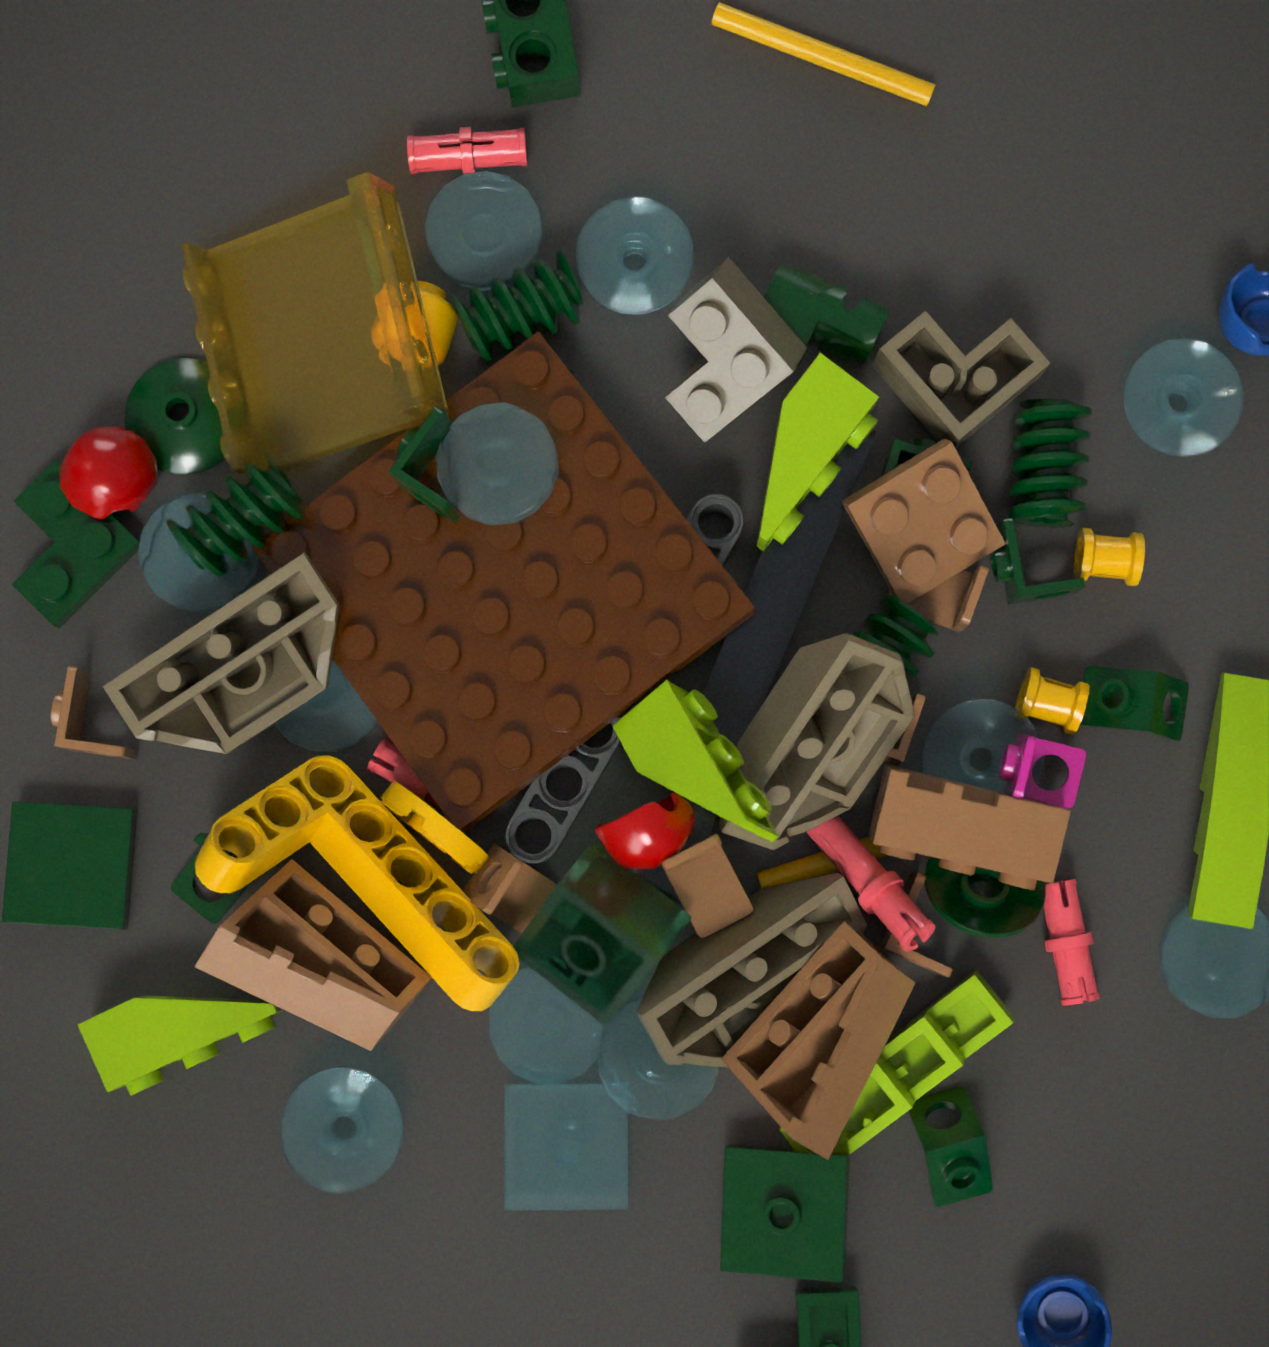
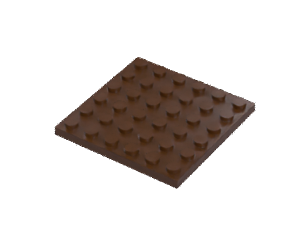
M539 331L438 406L446 412L455 428L418 481L452 504L461 517L456 525L403 491L388 473L398 459L397 449L400 442L413 427H421L429 416L427 414L304 506L306 510L305 517L297 519L291 516L285 521L286 531L280 534L272 530L266 535L267 545L263 548L251 546L270 574H273L301 554L306 553L340 605L332 659L444 814L462 833H465L756 613L753 604Z

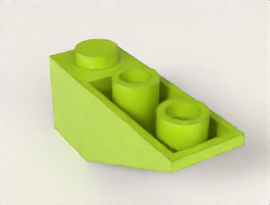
M822 353L817 356L782 402L756 545L763 552L773 539L782 545L787 541L805 516L797 510L810 491L819 497L825 492L842 469L833 461L847 443L857 450L879 421L871 415L879 396Z
M666 680L613 725L618 738L638 773L770 842H774L779 838L767 816L772 811L768 800L754 784L746 780L739 768L744 764L741 753L728 738L720 735L713 722L718 718L717 712L701 692L693 689L689 693Z
M146 995L132 998L77 1025L107 1093L126 1086L130 1096L164 1081L165 1079L160 1069L182 1059L187 1070L221 1054L216 1043L231 1035L238 1033L242 1043L275 1028L276 1025L272 1016L284 1010L264 1000Z

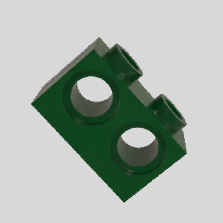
M481 0L487 34L499 32L502 52L491 54L497 89L509 88L512 108L580 96L579 73L565 0ZM520 2H531L538 7L535 13L526 17L516 16L510 12L512 7ZM530 57H541L549 62L544 70L537 73H529L519 67L524 60Z

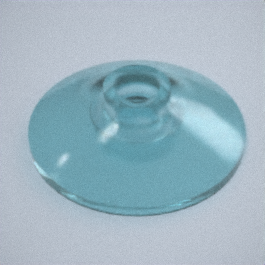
M622 198L604 205L587 220L580 232L576 245L577 270L586 290L603 306L625 314L649 313L668 305L682 292L693 268L694 249L686 225L670 208L647 198ZM634 253L640 254L646 260L645 266L636 271L630 270L624 265V259Z
M1172 339L1148 349L1134 363L1125 381L1123 402L1131 427L1147 445L1164 454L1190 457L1213 450L1232 434L1242 415L1244 392L1236 368L1221 351L1207 343L1194 339ZM1178 393L1184 396L1187 400V410L1178 412L1172 409L1169 404L1170 394Z
M987 699L963 702L943 713L930 728L922 750L923 773L1004 793L1006 781L1000 780L998 777L1002 756L1007 743L1015 745L1018 733L1039 739L1040 737L1029 719L1008 704ZM980 747L987 749L992 757L990 766L983 771L975 770L970 764L971 753ZM1044 756L1035 762L1032 769L1033 780L1037 786H1039L1043 774Z
M347 1067L327 1069L306 1079L289 1097L280 1122L282 1150L294 1172L308 1184L334 1193L357 1191L379 1180L396 1160L403 1140L404 1126L402 1113L390 1089L372 1074ZM346 1116L353 1120L356 1127L353 1137L343 1139L335 1133L334 1123L338 1117Z

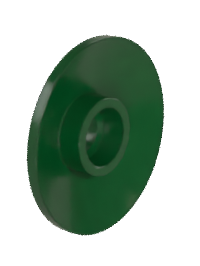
M172 359L148 370L133 386L125 407L126 430H132L141 436L154 454L158 470L170 474H197L216 466L233 450L242 430L243 408L235 386L218 368L196 359ZM180 402L187 403L189 405L187 417L181 421L171 420V408Z
M930 856L924 873L926 876L924 885L927 896L935 910L947 922L964 932L987 938L1012 936L1030 927L1036 921L1044 906L1046 888L1043 881L1037 880L1035 890H1029L999 882L1000 872L976 867L975 874L968 875L939 867L940 858Z

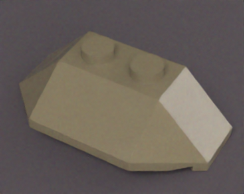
M303 553L104 685L103 688L135 738L228 754L328 689L340 605L308 555Z
M847 633L799 648L737 744V749L744 759V764L739 768L746 780L754 784L768 800L772 811L767 816L779 838L774 842H770L720 817L719 822L721 832L775 850L789 842L787 837L812 830L851 809L915 717L900 654Z
M834 873L761 888L748 897L753 906L751 914L705 938H701L695 933L661 957L636 1013L666 1064L681 1065L685 1063L698 1066L727 1067L721 1058L844 921L863 934L867 923L844 876Z

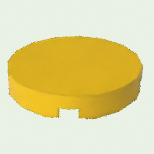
M393 781L381 796V802L390 808L391 812L429 843H432L445 854H449L453 862L471 875L473 873L477 874L489 859L488 854L464 833L398 782Z

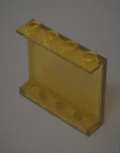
M369 172L346 180L350 193L348 196L209 250L191 242L181 244L185 261L183 279L187 290L193 297L198 319L195 325V333L201 348L206 354L210 372L208 391L211 400L218 408L223 430L220 441L221 449L233 472L247 475L244 464L248 461L264 471L267 470L269 466L264 450L283 471L422 424L436 406L444 410L447 415L449 414L396 189L393 185Z

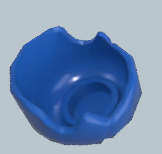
M1249 264L1244 266L1228 281L1218 309V319L1222 334L1233 347L1255 356H1269V272L1256 271L1255 265Z
M1047 1275L1027 1288L1017 1309L1016 1326L1023 1347H1110L1112 1322L1106 1302L1095 1286H1091L1087 1280L1076 1275Z

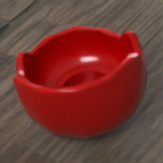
M122 426L96 427L86 431L72 443L59 467L60 488L71 505L97 519H105L111 513L120 510L136 511L140 507L141 502L146 501L158 483L157 460L147 442L134 431L126 430Z
M673 792L671 797H666L659 802H650L604 825L598 824L595 826V832L611 857L619 865L627 869H654L661 865L663 861L677 855L682 850L693 832L695 812L686 798Z

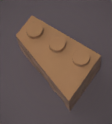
M885 764L868 835L873 844L880 845L878 852L907 860H914L916 853L940 858L939 867L968 875H974L976 867L1000 872L999 882L1035 890L1037 880L1052 884L1054 882L1071 811L1064 807L1023 797L1018 798L1003 792Z
M293 859L284 865L218 927L194 966L369 1051L400 1020L432 978Z
M844 921L721 1060L791 1139L829 1160L915 982L877 945Z

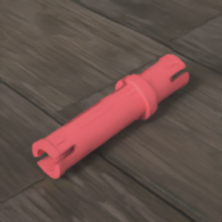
M839 815L812 830L806 831L860 895L858 898L859 905L867 914L875 913L899 941L900 946L905 952L919 947L918 943L913 939L916 934L923 943L928 940L935 930V924L930 919H927L903 891L904 881L895 871L887 872Z

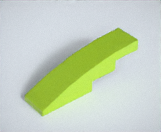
M1221 672L1199 787L1204 792L1193 849L1198 854V860L1187 915L1195 920L1253 929L1269 836V680Z
M977 969L888 1038L833 1152L850 1154L912 1109L917 1099L962 1067L967 1057L1014 1023L1015 1016ZM780 1127V1132L794 1149L810 1150L791 1139Z

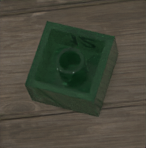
M594 840L560 880L513 947L521 961L607 1027L660 962L692 916L632 869L619 865L609 852Z

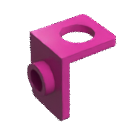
M1018 733L1015 745L1007 743L998 778L1006 781L1004 793L1064 808H1072L1075 804L1086 752L1080 748ZM1052 754L1060 757L1065 762L1068 775L1061 787L1049 791L1037 786L1033 780L1032 769L1040 757Z

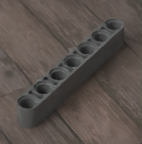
M712 494L701 498L693 506L686 520L724 567L738 543L743 527V513L739 505L730 497ZM714 512L723 514L729 519L732 531L722 539L706 537L701 532L698 524L704 515ZM641 699L639 702H637L635 705H633L631 708H629L627 711H625L623 714H621L619 717L613 720L610 723L612 728L616 722H618L630 710H632L636 705H638L643 699ZM614 728L612 737L606 745L600 748H590L584 744L580 745L531 783L506 829V843L510 852L519 860L530 864H543L551 860L558 853L621 745V741ZM560 768L574 769L582 778V787L579 794L569 801L555 799L548 790L550 776ZM538 819L544 821L551 830L549 846L538 854L526 853L518 843V832L521 826L530 820Z

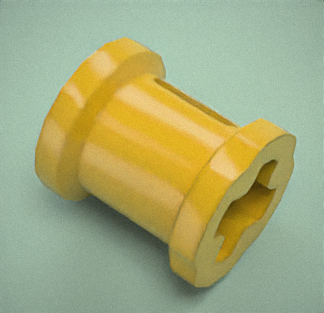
M1082 527L1077 536L1074 552L1075 579L1084 578L1087 581L1089 576L1124 579L1127 586H1137L1140 582L1144 566V535L1137 532H1132L1128 538L1095 535L1091 528Z
M1029 667L1019 690L1014 718L1024 721L1028 716L1063 726L1064 733L1074 735L1081 724L1086 709L1090 686L1088 683L1081 681L1073 686L1042 677L1039 669Z

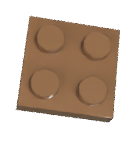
M945 438L841 501L893 596L906 604L1006 544L953 443Z

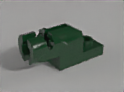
M779 266L764 295L766 301L803 342L807 349L813 339L820 343L818 350L852 358L863 364L866 363L890 312V309L865 297L860 300L857 307L851 311H846L844 309V300L847 295L846 287L837 286L793 266ZM803 355V357L801 358V360H800V362L798 363L797 366H800V364H801V362H802V360H803V358H804V355Z

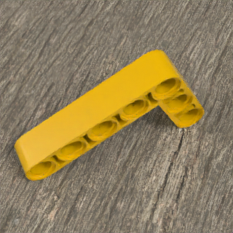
M326 755L311 758L220 817L213 824L197 855L195 870L201 883L208 889L218 893H233L242 889L310 842L446 994L463 1009L483 1011L491 1007L518 973L519 958L512 944L481 910L470 902V898L350 767L338 758ZM271 821L277 822V823H278L279 825H281L282 827H280V826H278V825H275V824L272 823ZM223 850H227V851L232 852V853L235 854L238 858L229 856V855H228L227 853H225ZM436 924L442 926L446 931L439 928ZM477 969L483 971L488 977L482 975Z

